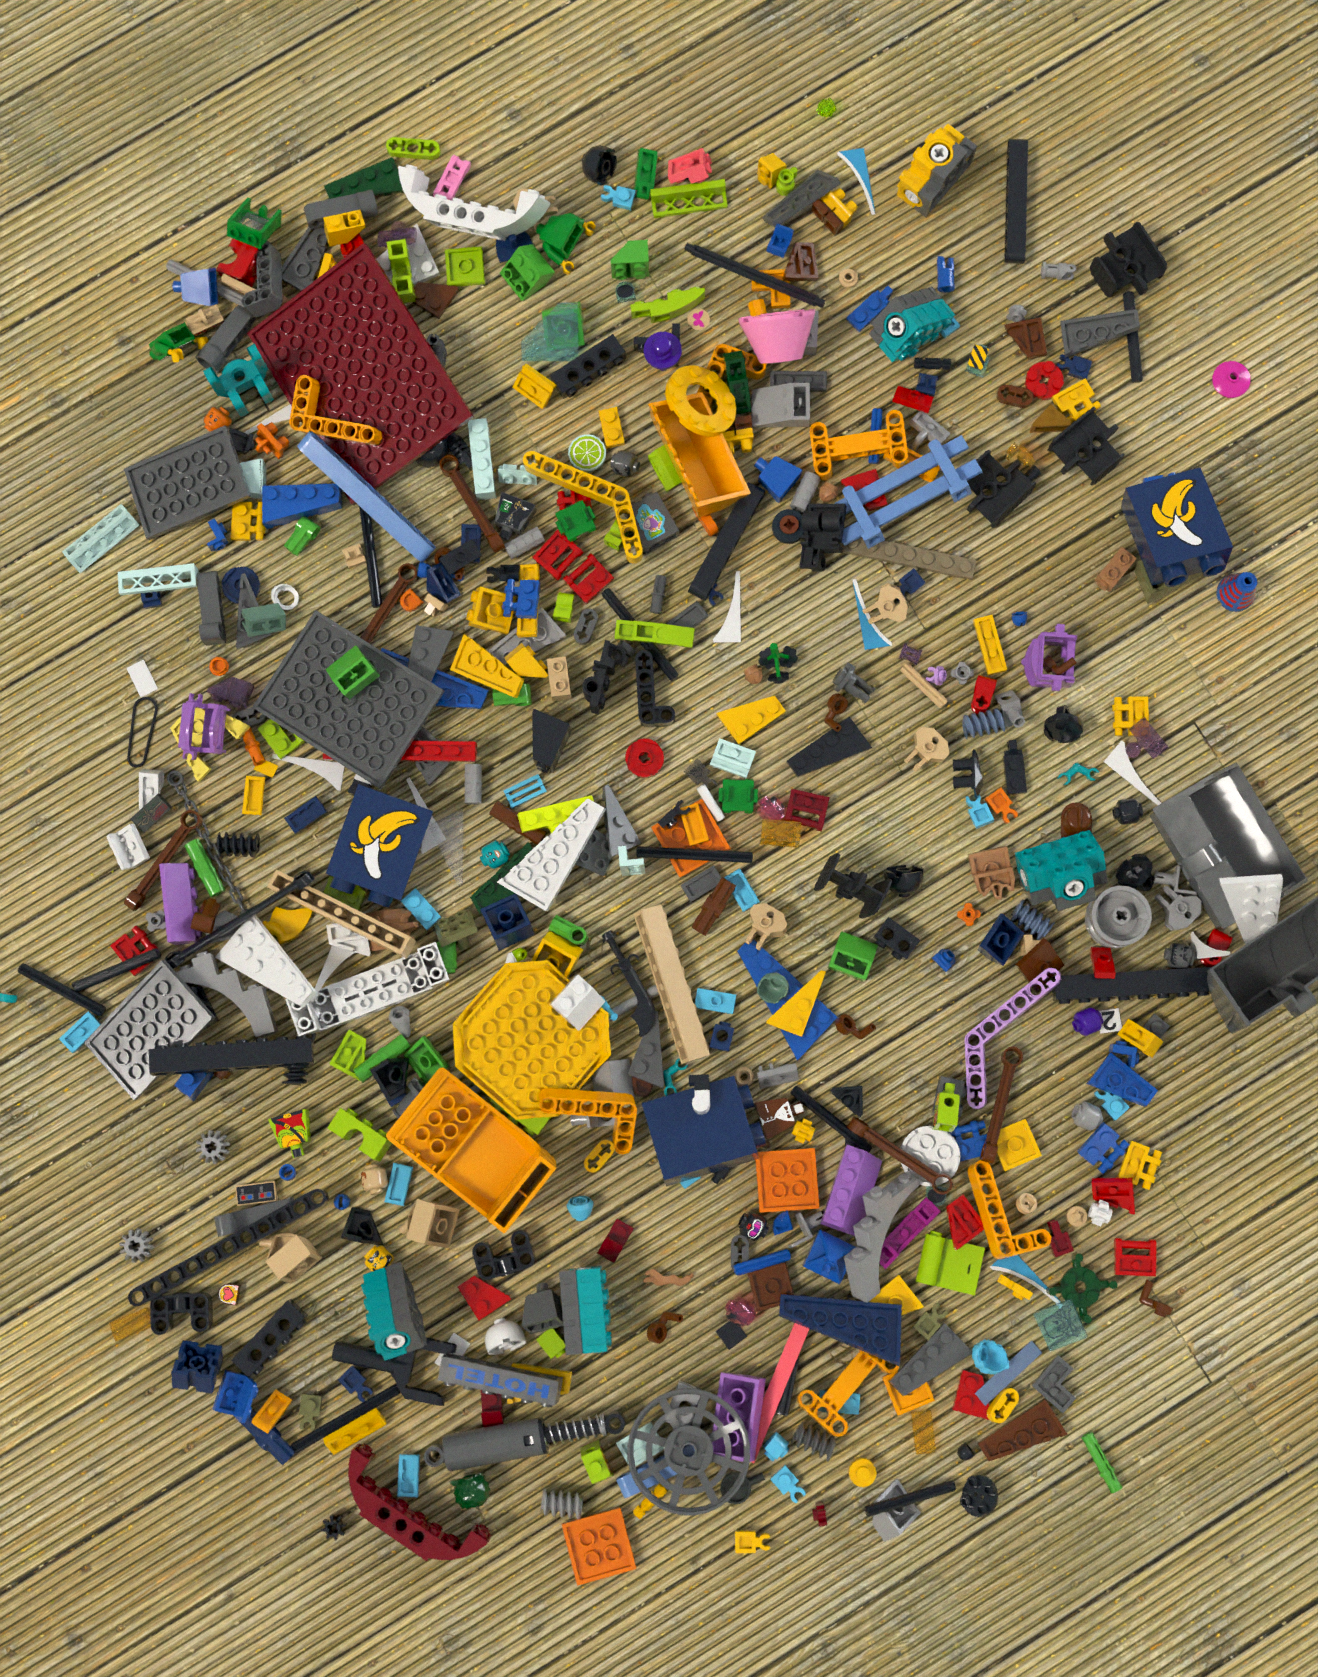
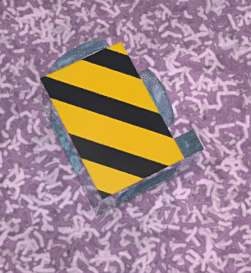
M974 344L965 372L980 377L984 376L990 356H987L989 351L987 346Z

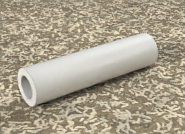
M703 784L698 787L697 791L716 822L725 818L706 785Z

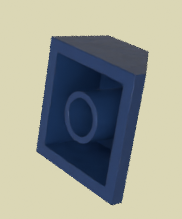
M516 893L480 909L499 951L535 935Z
M1000 913L977 950L987 959L1004 966L1023 937L1024 932L1004 914Z

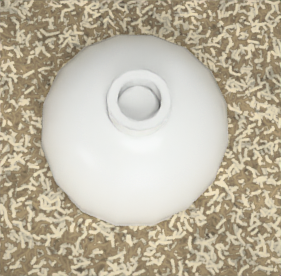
M505 1318L494 1321V1325L488 1329L485 1335V1346L489 1355L503 1354V1350L507 1349L513 1351L526 1343L522 1328L516 1322L506 1321Z

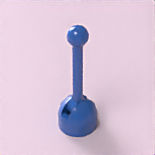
M420 562L417 577L427 578V570L431 566Z

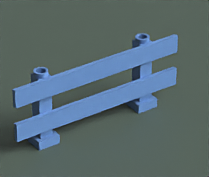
M961 435L944 445H941L937 439L932 440L928 444L931 452L856 492L852 486L845 487L842 490L845 498L834 504H845L847 506L846 514L852 511L858 522L844 528L843 545L845 546L862 537L869 549L885 540L879 527L947 491L950 492L954 503L972 494L967 480L982 473L976 459L957 469L954 468L950 461V458L969 449L963 436ZM937 465L940 467L944 476L868 516L863 507L864 504Z

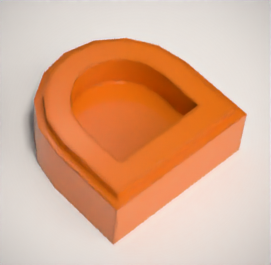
M411 588L400 598L402 608L408 612L417 610L423 604V601Z

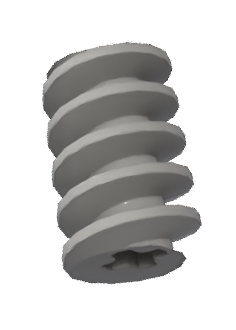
M543 1489L541 1510L543 1509L545 1516L551 1510L553 1517L559 1511L561 1518L567 1512L569 1519L576 1513V1518L579 1520L582 1515L584 1494L580 1499L579 1493L576 1492L572 1498L570 1491H568L564 1497L562 1490H560L558 1495L555 1496L553 1489L549 1495H547L546 1489Z

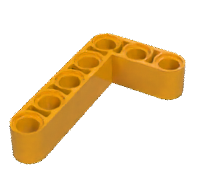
M726 344L717 345L707 369L710 371L719 370L720 374L718 376L723 380L726 373L724 359L718 357V354L740 351V349ZM742 350L747 377L756 380L762 379L766 373V363H760L756 355ZM760 366L762 367V370L755 371L753 367ZM700 385L697 393L703 392L711 409L715 399L710 395V392L704 390V386Z
M302 375L297 379L289 419L292 429L306 434L312 431L318 436L368 445H377L381 442L382 433L377 428L315 416L320 390L319 381L307 375ZM310 381V386L306 389V385ZM306 400V401H307V404H306V406L303 408V403H304V401ZM303 419V424L300 427L299 423ZM320 422V428L317 430L316 426ZM337 425L338 429L336 433H334V427ZM355 428V434L351 436V431ZM372 431V432H373L372 438L369 439V438H368V435H369V433Z
M544 1088L539 1092V1108L544 1113L615 1118L612 1135L614 1149L619 1154L630 1152L637 1115L636 1102L631 1094ZM546 1099H551L550 1102H544ZM566 1100L572 1101L569 1104L563 1103ZM585 1102H592L589 1105H584ZM606 1103H611L609 1106H603ZM626 1104H630V1105H631V1106L628 1107V1108L623 1107V1106L626 1105ZM621 1140H625V1141H626V1142H624V1143H618V1142L621 1141Z
M979 1160L968 1167V1177L992 1255L996 1259H1005L1047 1247L1051 1243V1235L1044 1229L1012 1236L990 1164ZM977 1166L981 1168L982 1175L977 1172ZM983 1186H985L988 1189V1194H985L983 1192ZM989 1205L992 1206L994 1209L993 1214H991L988 1210ZM994 1225L999 1227V1234L995 1232ZM1037 1235L1042 1239L1041 1244L1037 1242ZM1019 1240H1021L1024 1244L1023 1249L1020 1248L1018 1245ZM1001 1244H1002V1245L1005 1247V1249H1006L1005 1254H1004L1003 1252H1001V1250H1000V1245H1001Z

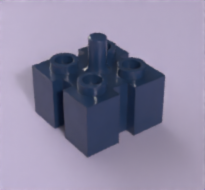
M183 1340L178 1352L179 1360H175L171 1372L172 1388L188 1390L190 1386L196 1387L197 1392L212 1394L217 1381L216 1374H219L223 1363L222 1346L206 1344L204 1348L199 1347V1342Z

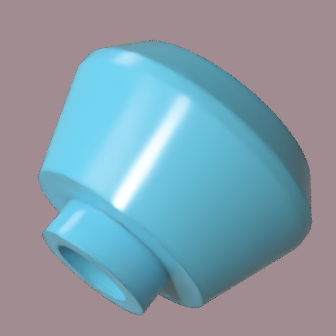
M576 1196L571 1198L566 1206L572 1218L577 1221H584L591 1215L594 1202L587 1196Z

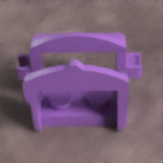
M1057 624L1055 632H1041L1038 638L1033 639L1027 648L1025 658L1022 659L1021 664L1024 666L1025 675L1030 686L1052 687V691H1060L1061 688H1070L1074 684V666L1062 675L1043 674L1044 645L1062 646L1061 658H1064L1063 663L1072 657L1075 659L1077 635L1066 633L1065 624Z
M189 694V700L182 704L178 748L183 750V759L187 760L188 754H191V760H196L197 752L221 755L226 753V750L222 749L226 711H230V708L221 704H203V695L198 694V699L194 700V694ZM195 708L205 709L201 747L191 746Z

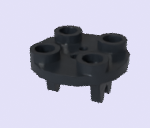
M982 1475L970 1476L963 1487L960 1504L970 1515L980 1518L986 1517L994 1511L997 1505V1487L989 1477Z

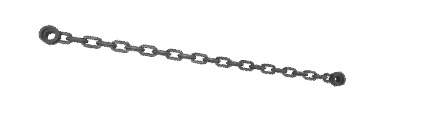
M171 771L167 776V781L175 788L179 795L183 796L186 801L184 804L186 811L189 810L188 806L192 804L195 811L198 812L195 803L189 800L186 795L187 787L184 784V776L179 771ZM179 776V781L174 783V778ZM182 785L184 790L180 792L178 787ZM194 813L189 814V816L194 817V819H195V821H196V823H197V820H198V819H197L196 814H194ZM203 822L202 825L206 833L202 835L199 829H197V832L202 839L206 840L208 844L207 852L212 860H216L219 866L218 873L221 879L228 883L230 887L229 894L233 902L239 904L242 910L240 914L248 910L245 909L242 903L243 896L240 890L233 886L231 882L232 875L228 867L222 865L217 846L211 843L208 837L209 830ZM214 847L218 856L215 854L213 857L210 849ZM225 868L229 877L226 876L224 878L221 870L224 871ZM237 891L240 899L237 898L236 901L232 892L235 893ZM316 1033L312 1034L311 1039L313 1041L316 1039Z

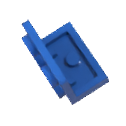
M225 1369L212 1409L217 1412L233 1415L240 1423H245L246 1419H249L251 1415L252 1401L258 1394L257 1383L246 1374Z

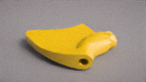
M275 907L270 921L264 920L262 923L271 935L278 939L279 944H284L295 939L305 929L311 918L312 911L307 908L285 910Z

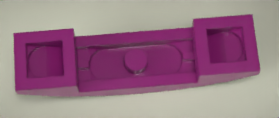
M927 1197L884 1239L879 1262L884 1269L941 1212Z

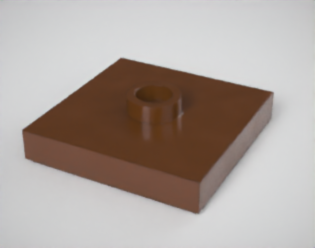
M1043 938L1015 965L1026 981L1030 983L1048 968H1054L1059 971L1064 966V963L1048 940ZM1048 973L1049 978L1045 982L1042 979L1039 981L1044 985L1055 974ZM1040 985L1032 986V989L1035 991L1041 988Z
M786 1262L747 1273L757 1312L780 1306L781 1294L794 1295Z

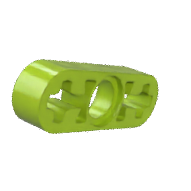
M392 137L386 142L387 152L392 157L435 160L441 153L439 144L434 140ZM394 144H397L398 146L396 147V150H392ZM411 145L418 146V150L414 153L409 152L408 148ZM431 147H434L435 149L433 150V153H429Z

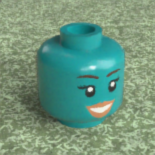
M494 840L482 847L480 859L485 867L489 866L492 869H496L508 862L510 852L503 841Z

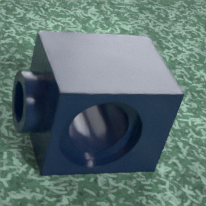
M720 1021L719 1024H715L709 1048L729 1052L734 1028H731L730 1023ZM722 1030L728 1034V1039L724 1042L719 1041L716 1036Z

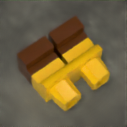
M840 187L833 192H828L821 199L814 201L811 209L834 236L851 222L852 215L857 211V205L852 200L846 205L841 202L846 194Z
M751 415L735 417L734 428L732 423L726 431L722 432L732 455L735 453L734 446L741 445L742 453L752 452L754 435Z

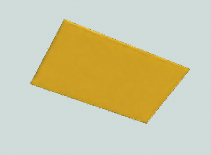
M266 761L262 765L255 766L254 770L273 778L278 765Z

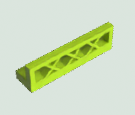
M725 179L650 189L654 218L728 208ZM722 195L723 203L715 204L711 199L713 196ZM695 198H701L705 201L702 206H696L692 202ZM680 200L686 203L683 209H678L673 205ZM664 203L668 207L665 211L657 212L656 204Z

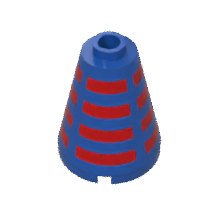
M1250 572L1235 573L1224 577L1219 582L1216 591L1217 599L1222 603L1221 606L1232 612L1244 611L1250 607L1256 597L1257 578Z

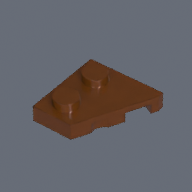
M1041 317L1004 324L1005 330L1027 359L1047 356Z

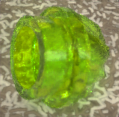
M824 98L819 102L817 112L820 116L831 117L836 112V106L831 98Z

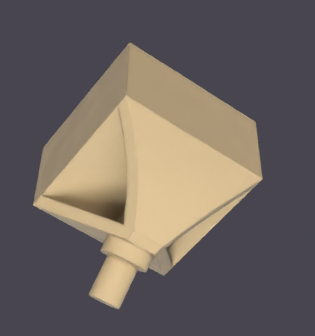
M417 1199L408 1214V1219L405 1221V1224L399 1227V1231L402 1234L407 1232V1239L425 1245L449 1248L460 1209L442 1203Z
M281 1233L270 1237V1239L265 1238L259 1241L260 1246L269 1247L270 1250L265 1262L277 1278L283 1282L292 1284L322 1259V1256L309 1239L296 1234Z

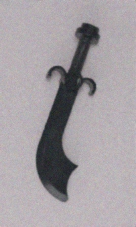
M610 930L602 935V942L609 944L619 964H613L610 971L614 975L613 968L619 967L636 995L637 1008L630 1017L637 1023L639 1036L642 1037L651 1029L654 1023L655 1007L630 962L632 957H636L640 961L639 957L636 954H631L626 959L614 940L617 934Z

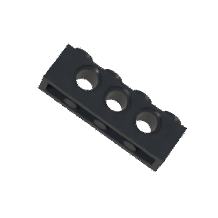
M614 334L550 374V379L557 385L555 388L563 399L573 397L578 392L577 390L583 386L588 387L597 377L605 376L612 367H618L623 364L626 359V351ZM603 355L610 357L606 361L600 359ZM588 365L594 367L591 371H587L584 368ZM571 376L578 377L576 381L569 380Z
M292 1299L287 1300L231 1361L248 1377L253 1374L257 1376L265 1368L263 1363L267 1359L271 1361L279 1353L277 1348L281 1344L285 1346L293 1338L291 1333L295 1329L299 1331L307 1323L305 1318L308 1314ZM283 1319H287L290 1322L288 1330L281 1326ZM268 1334H273L276 1337L275 1344H270L267 1341ZM254 1349H259L262 1352L261 1359H256L253 1356Z

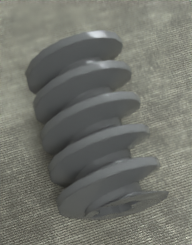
M803 1421L796 1428L791 1444L795 1440L797 1441V1448L804 1444V1451L811 1447L812 1455L818 1450L819 1458L826 1454L827 1462L830 1460L836 1446L835 1436L831 1435L828 1438L827 1432H823L820 1436V1429L817 1428L813 1432L812 1425L805 1429V1422Z

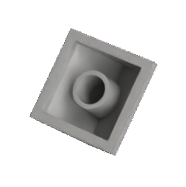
M629 1059L604 1062L592 1074L594 1091L628 1093L635 1098L632 1076L628 1075L630 1069Z

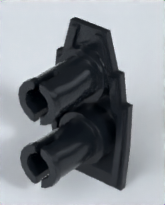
M973 749L970 759H953L954 772L971 770L972 772L971 776H953L954 789L971 787V789H974V798L977 799L984 784L979 757L976 750Z

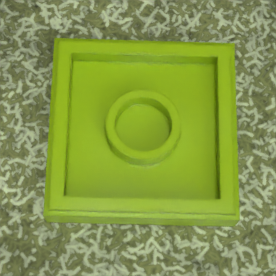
M482 246L445 249L447 285L457 287L485 285Z

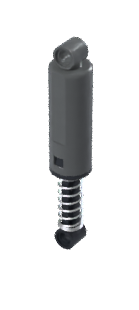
M613 1411L608 1415L603 1413L599 1417L596 1415L592 1419L588 1416L586 1420H582L580 1417V1421L574 1422L572 1419V1422L566 1423L564 1420V1424L556 1422V1425L550 1426L548 1423L546 1427L543 1417L445 1434L442 1439V1445L435 1443L426 1450L424 1460L428 1466L437 1467L445 1463L448 1471H457L545 1455L549 1453L550 1443L557 1445L558 1441L565 1443L566 1440H570L573 1442L575 1438L580 1441L582 1437L589 1439L591 1435L596 1438L598 1434H602V1436H607L608 1433L619 1434L625 1427L626 1419L621 1412ZM618 1418L621 1425L614 1428L610 1425V1420ZM431 1451H438L440 1453V1459H432Z

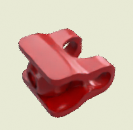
M232 239L228 246L237 254V257L232 263H219L216 272L221 277L223 274H226L253 287L257 279L258 248Z

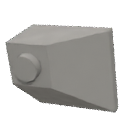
M895 1479L874 1500V1503L907 1494L899 1480ZM911 1504L873 1516L872 1525L885 1542L901 1535L921 1512L915 1504Z

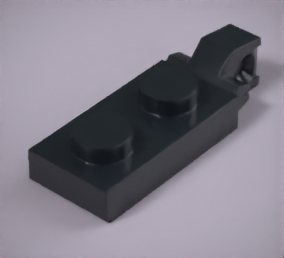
M1008 740V751H1004L1003 756L1006 794L1027 793L1022 750H1017L1016 740Z

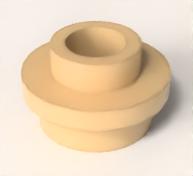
M845 269L840 273L839 282L843 287L851 288L857 283L858 276L854 270ZM849 275L852 279L847 280L845 276Z
M740 1067L734 1073L736 1084L739 1086L745 1084L749 1086L753 1082V1072L747 1067ZM746 1073L748 1076L747 1080H741L740 1075Z

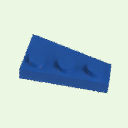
M1112 1053L1106 1056L1086 1083L1144 1107L1149 1104L1158 1091Z

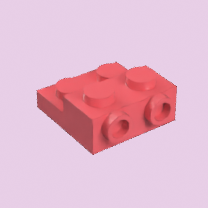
M701 148L669 160L668 179L670 184L683 182L686 178H689L691 184L705 181L709 177V173H712L710 166L712 161L709 153L705 154L704 149Z

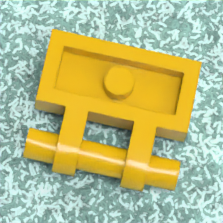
M1086 378L1051 398L1058 411L1062 414L1068 411L1070 416L1067 418L1071 423L1092 407H1095L1096 410L1101 408L1099 401L1091 403L1090 399L1094 397L1095 393ZM1083 403L1085 408L1077 412L1075 407Z
M238 502L232 506L230 539L232 541H251V534H256V540L263 541L266 528L262 523V502H258V508L255 510L253 509L252 502ZM252 517H257L256 526H252Z
M1114 697L1112 712H1114L1115 722H1113V729H1115V736H1123V729H1128V736H1148V697H1128L1127 704H1122V697ZM1123 711H1127L1128 721H1122Z
M1130 1140V1145L1124 1155L1117 1178H1133L1134 1185H1138L1139 1179H1143L1142 1188L1150 1190L1151 1184L1155 1181L1154 1175L1157 1166L1161 1164L1160 1157L1162 1152L1154 1150L1151 1157L1148 1155L1150 1147ZM1145 1161L1150 1163L1146 1174L1142 1172Z

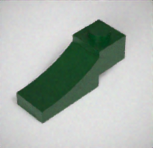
M742 350L723 354L728 388L735 397L736 414L752 412Z

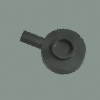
M740 1472L728 1473L722 1479L720 1485L722 1496L733 1486ZM761 1472L749 1478L745 1476L737 1493L728 1503L741 1504L745 1502L751 1493V1486L765 1480L763 1473Z

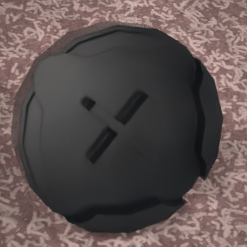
M1062 705L1056 708V714L1045 720L1043 731L1045 736L1051 741L1058 740V743H1071L1080 738V735L1083 733V723L1077 716L1070 714L1066 705Z
M1134 854L1130 860H1124L1116 872L1117 883L1120 886L1136 888L1139 891L1151 890L1154 884V878L1151 874L1153 869L1151 860L1144 854Z

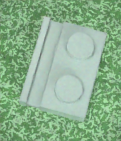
M719 738L710 766L746 779L756 751Z
M650 1421L638 1430L650 1433L653 1424ZM629 1435L616 1442L627 1463ZM639 1439L634 1441L635 1466L647 1460L646 1441ZM653 1444L652 1455L654 1456L662 1451L664 1446Z

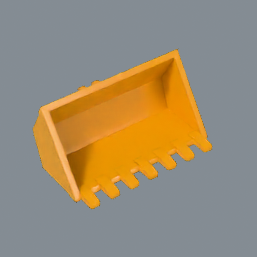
M703 392L686 395L689 404L694 410L702 415H713ZM666 400L648 404L651 419L698 518L723 510L737 500L751 494L722 433L712 437L698 435L685 428L679 422L680 418L674 411L671 412Z

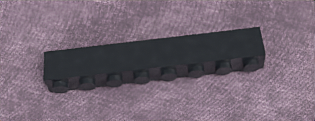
M1212 967L1116 972L1115 979L1095 978L1094 974L1063 975L1059 985L1052 990L1053 1001H1059V1004H1071V1000H1078V1003H1090V999H1098V1002H1109L1110 998L1117 997L1118 1001L1130 1000V997L1138 996V1000L1150 999L1151 995H1157L1158 999L1170 998L1169 994H1177V998L1190 997L1189 993H1197V996H1209L1208 973L1206 971ZM1055 976L1051 977V981H1056Z
M306 1035L296 1036V1039L288 1040V1037H277L276 1041L259 1038L256 1039V1042L236 1040L235 1043L228 1044L227 1041H217L215 1045L199 1042L195 1043V1046L188 1047L187 1044H176L173 1048H167L166 1045L154 1046V1049H149V1073L152 1076L314 1065L313 1040Z

